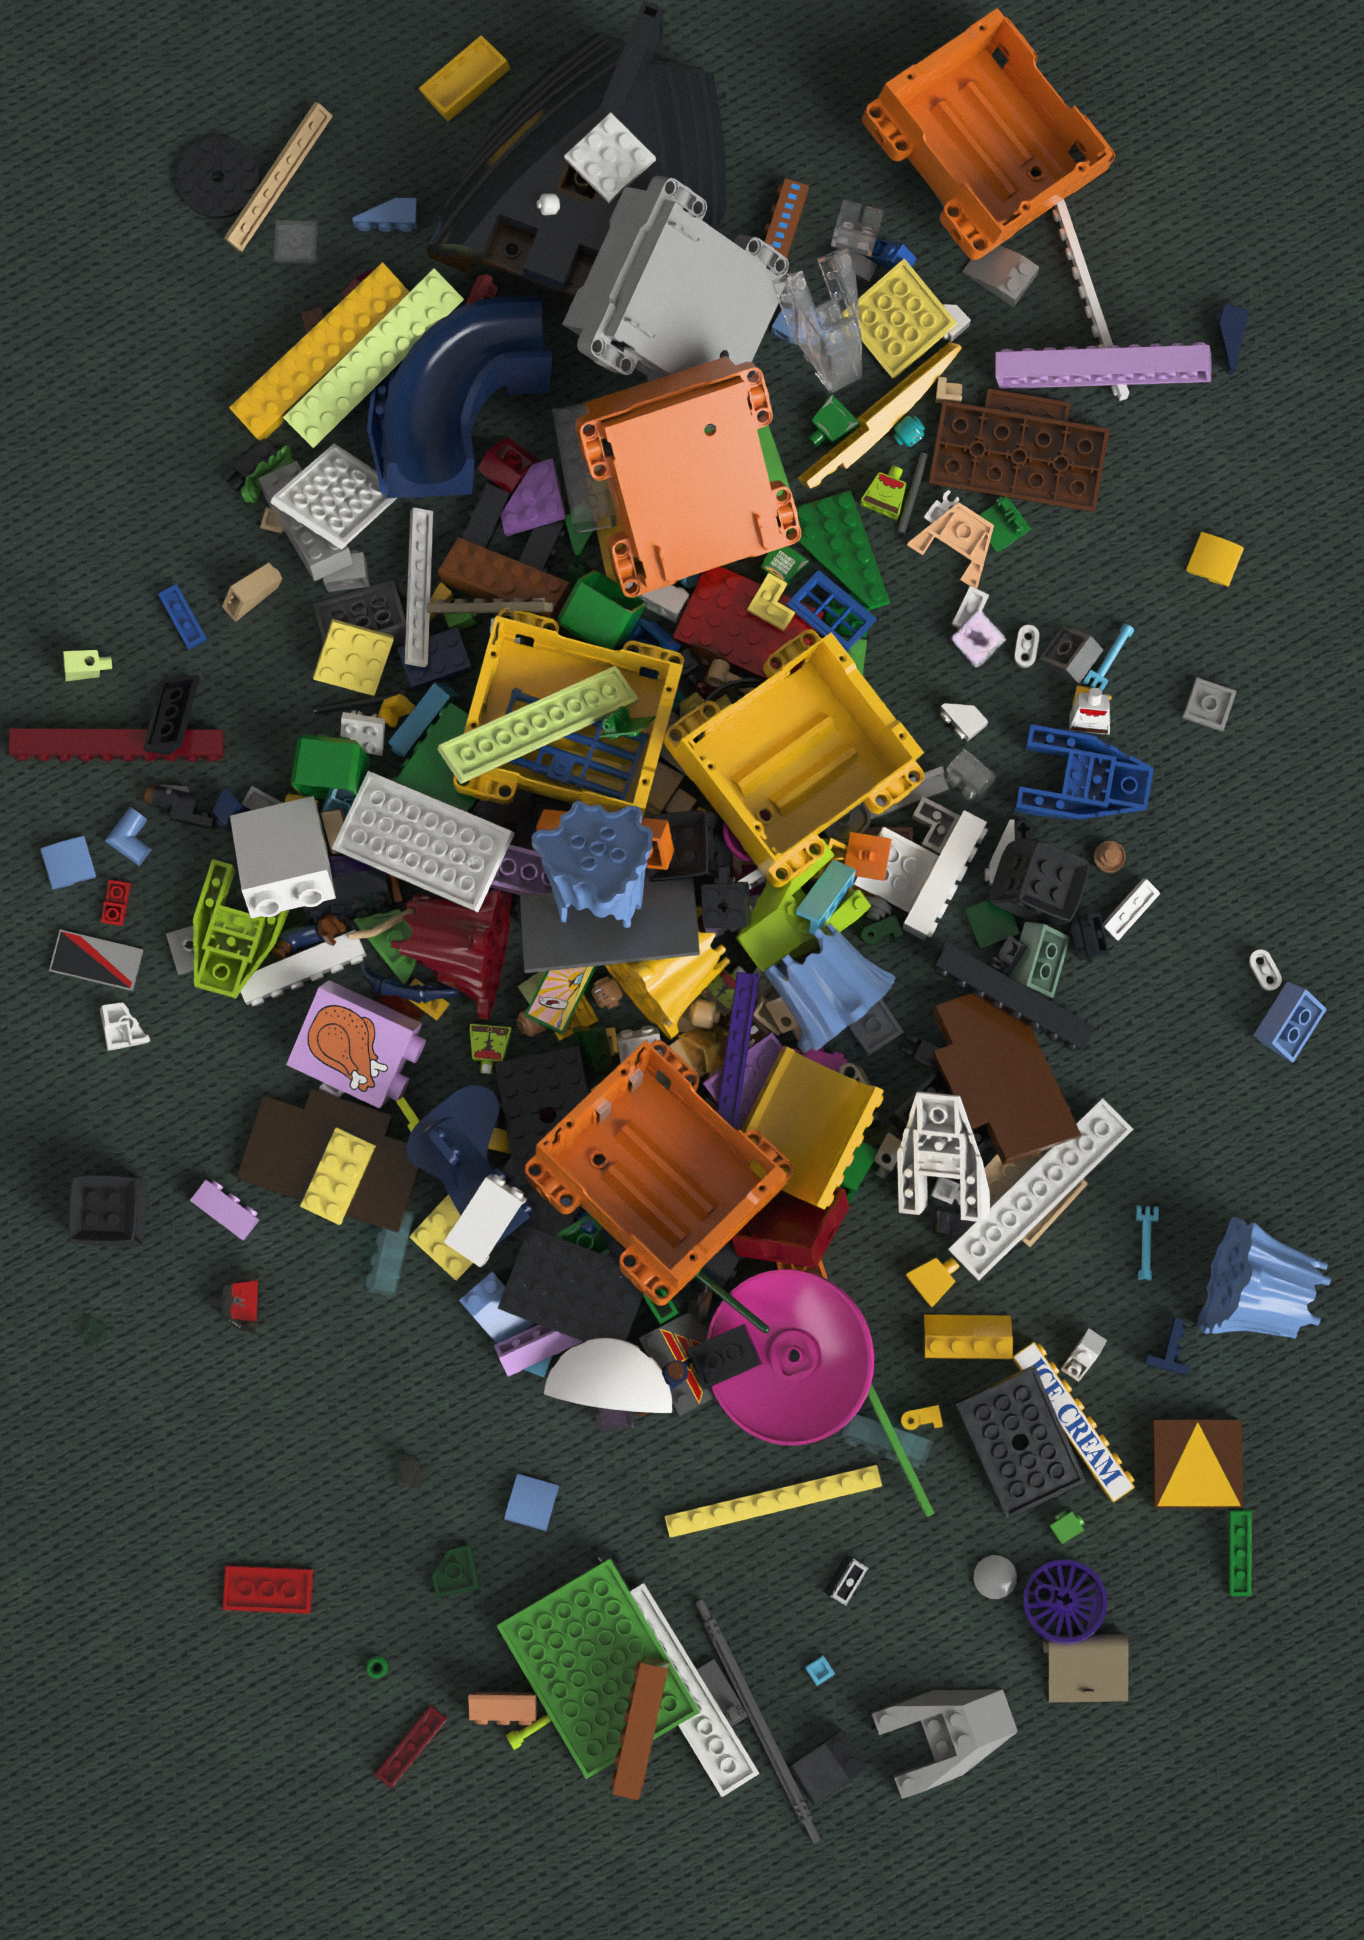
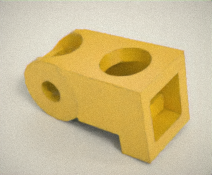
M939 1405L908 1411L901 1417V1424L907 1430H914L919 1425L933 1423L934 1428L943 1427Z

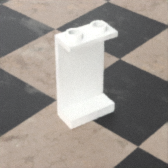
M490 1174L484 1179L444 1241L445 1244L479 1267L487 1262L490 1252L520 1206L527 1200L521 1190L516 1187H509L505 1184L506 1181L496 1174L494 1176Z

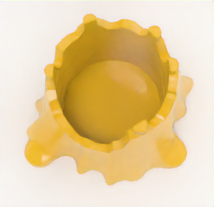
M700 906L696 908L697 920L703 914ZM698 931L700 955L604 965L608 973L618 982L621 989L629 996L635 1006L651 1023L656 1024L669 1039L678 1034V1020L691 1002L730 964L727 957L717 963L720 955L726 949L722 944L716 949L710 947L715 936L714 932L702 933Z

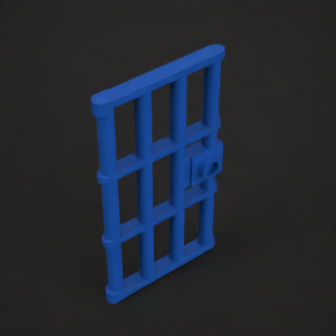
M514 687L505 715L513 712L512 708L515 699L531 704L540 700V698L523 693L522 690ZM604 719L591 724L597 727L594 739L575 732L563 737L589 746L590 750L587 758L545 745L536 749L540 751L536 762L519 757L510 761V763L533 770L532 773L535 774L538 772L547 775L546 779L563 785L570 783L576 785L578 789L582 787L625 801L640 755L649 737L644 732H640L639 735L634 737L621 735L640 742L637 753L598 741L603 729L602 722ZM598 749L633 761L630 773L591 760L594 750ZM544 753L553 756L550 767L540 764ZM574 763L584 766L580 778L571 775ZM590 768L626 781L623 793L585 780L587 769Z

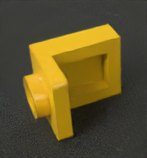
M401 694L384 699L378 718L385 719V723L393 728L396 726L399 717L410 714L414 710L415 705L407 697Z

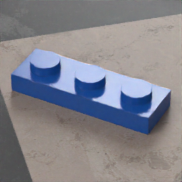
M177 584L158 594L189 650L207 640Z

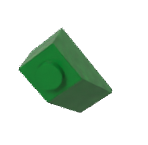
M588 509L568 514L566 519H564L576 560L580 559L594 535V527H597L594 514L590 515Z

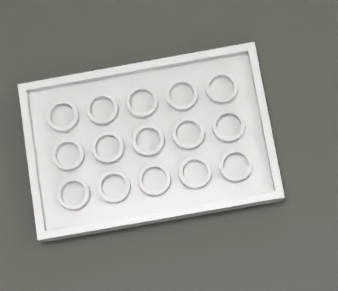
M333 444L276 493L270 503L296 519L299 523L313 530L316 534L330 541L333 545L343 549L397 498H387V494H381L376 470L336 444Z

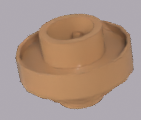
M1113 841L1101 843L1093 855L1096 867L1105 873L1118 871L1124 865L1126 859L1123 847Z

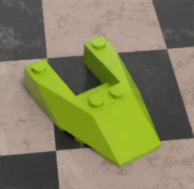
M823 839L821 840L825 845L824 854L801 875L793 878L782 887H774L768 880L766 881V887L761 896H758L755 902L756 905L750 915L751 925L742 927L736 937L761 972L772 965L777 966L784 963L782 959L788 954L794 959L820 947L817 937L809 933L811 920L797 915L796 910L806 897L801 886L835 856ZM809 847L811 854L818 855L816 848ZM776 872L778 879H785L782 872ZM860 890L848 891L821 929L822 932L831 936L830 932L825 928L830 923L836 930L841 932L859 919L871 905Z
M212 859L193 917L194 987L236 999L276 944L289 910L280 911V913L272 917L259 916L251 918L250 913L225 907L235 869L232 864Z

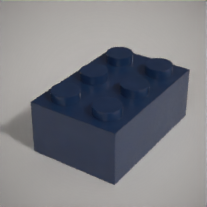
M458 627L429 637L428 665L426 667L405 664V645L397 648L413 692L430 687L434 683H441L473 672Z

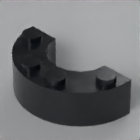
M731 1238L706 1263L703 1272L727 1291L724 1286L728 1279H734L739 1270L736 1268L739 1260L744 1262L746 1257L737 1256ZM697 1279L693 1290L713 1302L717 1298L722 1300V1298Z

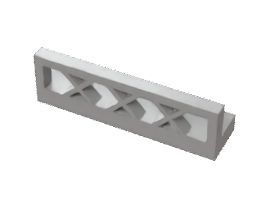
M943 767L925 772L924 780L916 789L883 813L874 814L870 811L871 820L919 802L922 797L929 798L949 790L944 777ZM915 777L910 778L912 782H916ZM875 798V801L879 806H884V803L881 799Z

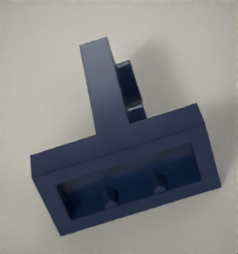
M1173 1318L1163 1359L1146 1355L1145 1365L1182 1375L1189 1374L1190 1366L1174 1362V1358L1178 1359L1181 1346H1178L1179 1338L1184 1337L1186 1325H1183L1184 1319Z

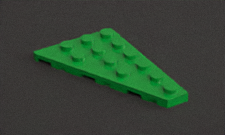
M851 490L796 507L801 529V538L796 543L817 559L822 567L826 568L838 582L845 585L852 595L860 599L862 604L869 610L890 604ZM793 528L788 529L786 533L790 534Z

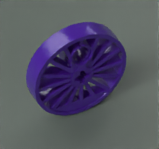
M1056 1560L1038 1568L1028 1580L1023 1597L1024 1612L1032 1629L1042 1638L1056 1644H1075L1089 1638L1102 1624L1107 1611V1594L1102 1581L1089 1567L1072 1560ZM1057 1568L1060 1587L1056 1584L1049 1570ZM1062 1568H1071L1067 1587L1065 1588ZM1077 1570L1083 1573V1575L1071 1590L1074 1572ZM1044 1574L1050 1585L1044 1584L1037 1578ZM1086 1577L1091 1579L1093 1584L1075 1593ZM1033 1583L1038 1586L1035 1591L1030 1590ZM1095 1589L1094 1596L1079 1598ZM1046 1592L1049 1595V1599L1041 1600L1038 1597V1593ZM1028 1596L1033 1597L1034 1604H1028ZM1063 1598L1068 1599L1067 1606L1063 1605ZM1092 1602L1091 1606L1083 1605V1603ZM1047 1609L1035 1617H1032L1030 1610ZM1082 1611L1089 1612V1617ZM1054 1612L1043 1628L1039 1627L1036 1622ZM1060 1614L1055 1636L1047 1633V1629ZM1064 1616L1068 1638L1059 1637ZM1077 1616L1087 1623L1086 1630L1080 1623ZM1070 1617L1079 1630L1080 1636L1073 1637Z

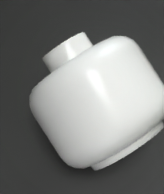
M544 193L537 200V208L541 209L543 215L556 214L560 208L559 198L556 194Z

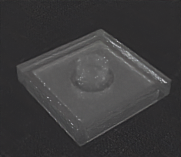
M276 220L274 262L316 264L318 221Z

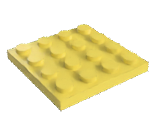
M906 259L899 262L840 314L893 379L958 324Z

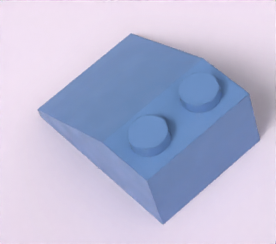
M491 1272L459 1301L498 1344L526 1331L534 1323L497 1309L506 1287Z

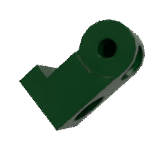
M894 915L865 927L861 938L864 944L874 946L879 940L893 935L895 940L902 938L903 933Z

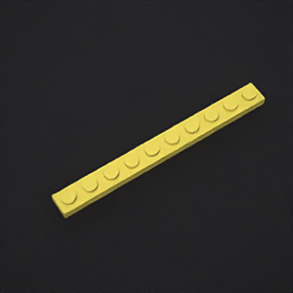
M874 1465L667 1515L665 1520L669 1537L671 1538L881 1487L882 1483L878 1467Z

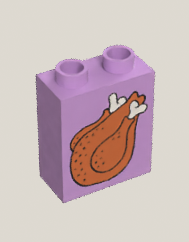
M328 980L317 990L286 1065L381 1108L390 1098L396 1101L401 1099L407 1088L409 1078L401 1075L406 1060L416 1063L421 1055L426 1040L417 1035L422 1023Z

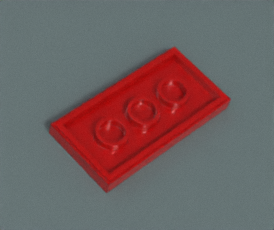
M226 1565L223 1610L311 1614L313 1569Z

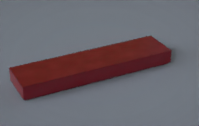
M430 1705L375 1773V1776L392 1789L448 1718Z

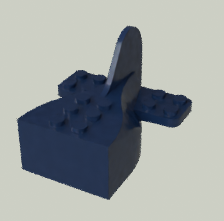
M467 1086L454 1092L417 1123L407 1142L409 1160L418 1168L442 1180L460 1216L487 1176L490 1174L494 1176L496 1174L503 1179L507 1178L499 1167L494 1169L487 1159V1148L499 1115V1102L496 1095L490 1089L483 1086ZM505 1182V1184L508 1185L509 1187H511V1188L514 1187V1185H513L512 1183L507 1184V1183ZM527 1201L520 1206L495 1246L533 1216L531 1212L533 1209Z

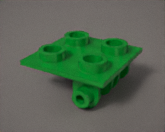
M1000 497L996 504L979 515L994 525L990 544L997 553L1032 530L1008 497Z
M848 594L861 606H863L867 611H870L862 604V601L860 599L856 598L852 594ZM834 597L827 604L839 616L847 609ZM827 611L826 624L830 627L837 619ZM851 611L843 619L855 630L864 623ZM841 622L834 629L839 635L852 636L853 634ZM867 631L862 637H867Z
M621 706L603 720L602 727L604 732L599 737L615 739L621 735H627V737L637 736L656 717L630 718L628 708Z

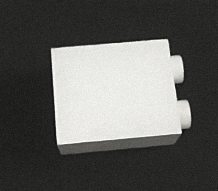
M314 796L230 816L241 889L251 918L259 916L272 917L280 913V911L301 906L314 907L323 901L336 898L323 825Z

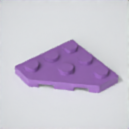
M552 458L532 464L500 514L506 536L566 519L555 461Z

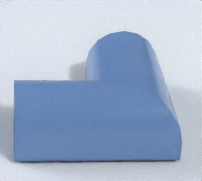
M129 807L105 842L140 866L152 850L136 838V835L147 822V819Z

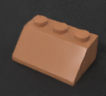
M471 1692L468 1696L469 1720H475L474 1724L485 1725L490 1720L497 1721V1725H510V1721H519L518 1725H532V1721L537 1720L536 1693Z

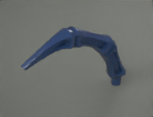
M363 962L358 963L360 970L373 990L377 993L380 992L381 995H394L417 1003L421 1001L428 1003L441 998H457L461 994V991L445 984L440 986L402 985L396 983L391 978L386 979L385 976L375 974Z

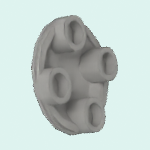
M998 1555L984 1557L977 1564L973 1580L976 1589L982 1595L990 1599H1000L1013 1591L1017 1583V1573L1014 1565L1008 1559Z

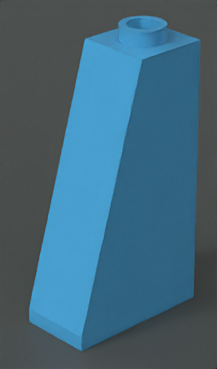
M434 683L388 743L393 746L391 748L392 751L399 756H410L417 743L427 737L426 731L432 723L436 724L439 720L438 714L444 706L448 707L450 703L455 705L462 696L447 683Z

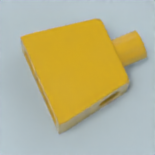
M952 1257L943 1264L935 1258L912 1270L905 1276L931 1308L955 1283L950 1274L956 1271L959 1265Z

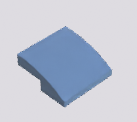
M84 836L40 849L52 890L96 877Z
M517 1474L504 1520L546 1531L559 1485Z

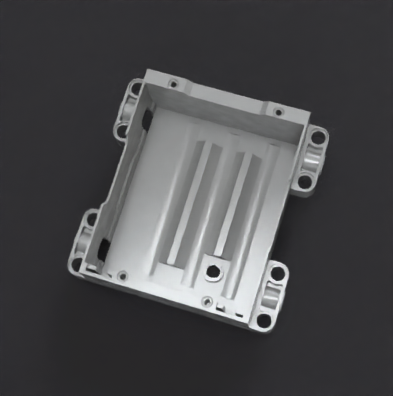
M658 175L652 178L647 191L630 187L624 188L610 219L611 227L584 286L578 289L562 325L580 336L577 342L578 350L591 358L595 363L609 371L623 375L631 374L634 368L648 376L647 379L649 381L725 356L735 365L752 362L788 283V280L784 278L789 267L788 259L757 237L741 234L732 242L702 221L707 210V204L703 198L676 179ZM612 340L618 342L623 341L630 347L624 346V348L614 346L610 343ZM707 424L705 426L708 429L715 427L714 424Z

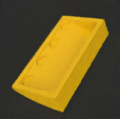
M480 36L419 87V90L449 122L510 70L508 61L484 37Z

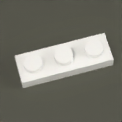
M1143 878L1102 923L1103 928L1118 941L1158 897L1159 891L1147 879Z

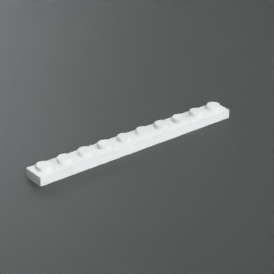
M1063 199L1052 210L1053 217L1056 222L1059 221L1061 229H1059L1061 240L1066 241L1068 248H1065L1068 260H1072L1074 265L1072 267L1074 279H1079L1081 285L1078 287L1081 299L1085 298L1087 306H1085L1086 315L1088 318H1092L1094 324L1091 326L1093 336L1099 339V349L1107 348L1113 345ZM1111 385L1113 395L1118 396L1119 401L1128 398L1129 391L1127 385Z

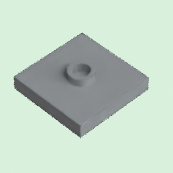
M1196 677L1182 718L1223 732L1237 691Z

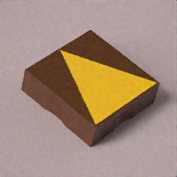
M1151 1420V1451L1154 1460L1152 1508H1243L1242 1420Z

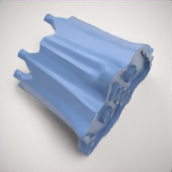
M577 801L574 802L570 811L560 816V825L557 829L538 830L532 835V846L542 857V866L550 881L561 922H566L567 907L572 904L579 911L589 908L594 916L600 918L612 914L616 920L622 919L623 927L628 928L631 926V918L635 908L641 909L645 869L647 859L652 851L653 831L641 825L642 811L639 807L630 805L616 812H607L602 805L590 806Z
M831 923L825 927L831 936L824 934L820 928L813 933L819 941L821 950L819 954L811 953L806 957L803 964L793 960L788 954L782 959L784 963L777 966L772 965L764 971L801 1029V1037L797 1045L803 1053H806L811 1048L817 1051L848 1025L859 1020L876 1002L886 995L896 979L893 974L879 968L862 956Z
M1233 1217L1229 1222L1226 1235L1219 1244L1211 1264V1278L1206 1287L1208 1298L1199 1313L1197 1328L1205 1334L1250 1331L1295 1339L1300 1327L1308 1324L1317 1326L1320 1324L1321 1318L1313 1316L1308 1311L1307 1305L1315 1300L1316 1290L1314 1285L1324 1284L1329 1286L1331 1278L1322 1275L1316 1269L1326 1270L1328 1264L1277 1241L1254 1222L1248 1225L1243 1219Z

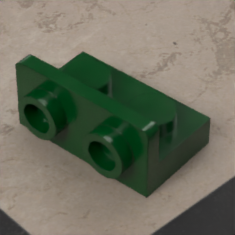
M604 1025L593 1028L585 1026L573 1028L576 1045L580 1047L585 1070L597 1072L613 1065Z

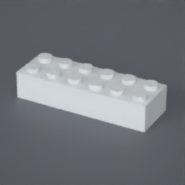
M965 810L963 811L902 927L903 930L924 941L927 936L932 937L938 925L935 922L936 918H942L948 906L945 903L946 899L951 900L958 887L955 884L956 880L961 882L968 868L965 866V863H971L978 849L975 847L976 843L981 844L988 829L984 828L987 823L986 821Z

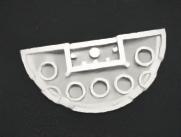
M616 1338L590 1339L566 1351L551 1369L544 1390L545 1395L587 1406L635 1412H672L670 1387L666 1384L662 1376V1369L652 1357H648L640 1351L638 1346Z

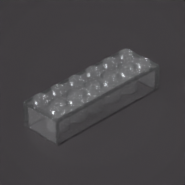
M585 403L552 409L575 534L616 526L607 479L595 480L590 475L580 451L575 422L579 417L587 414ZM590 424L585 425L583 432L591 428ZM602 464L596 465L594 471L600 470Z

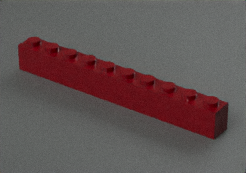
M10 729L9 754L15 757L17 761H28V758H36L37 761H49V758H58V761H70V758H79V761H92V758H100V761L110 762L113 761V758H121V761L132 762L134 758H142V761L154 762L155 758H164L166 762H176L177 758H185L186 762H197L198 759H206L207 762H219V759H225V733L223 730H186L182 746L171 754L166 755L143 750L148 729Z

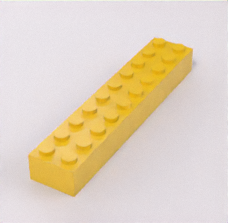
M382 262L229 408L260 441L263 438L266 439L285 421L283 416L410 291Z

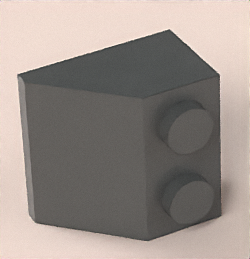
M1063 625L1039 659L1066 679L1079 684L1103 652V649L1090 635Z

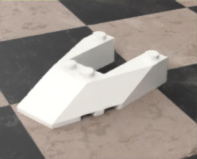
M918 1091L903 1133L901 1145L897 1151L899 1213L920 1215L928 1206L927 1176L960 1179L961 1220L982 1222L990 1213V1193L983 1161L962 1100L959 1095Z

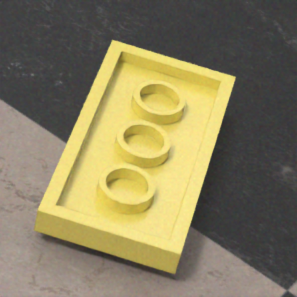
M336 1127L300 1207L340 1225L376 1145Z

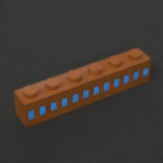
M785 179L783 185L779 184L776 197H779L777 204L773 203L770 211L772 220L771 223L766 224L763 234L766 235L765 243L772 246L786 258L788 257L809 191L808 185Z

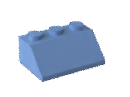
M1287 982L1253 1036L1263 1045L1293 1063L1327 1009L1305 988Z

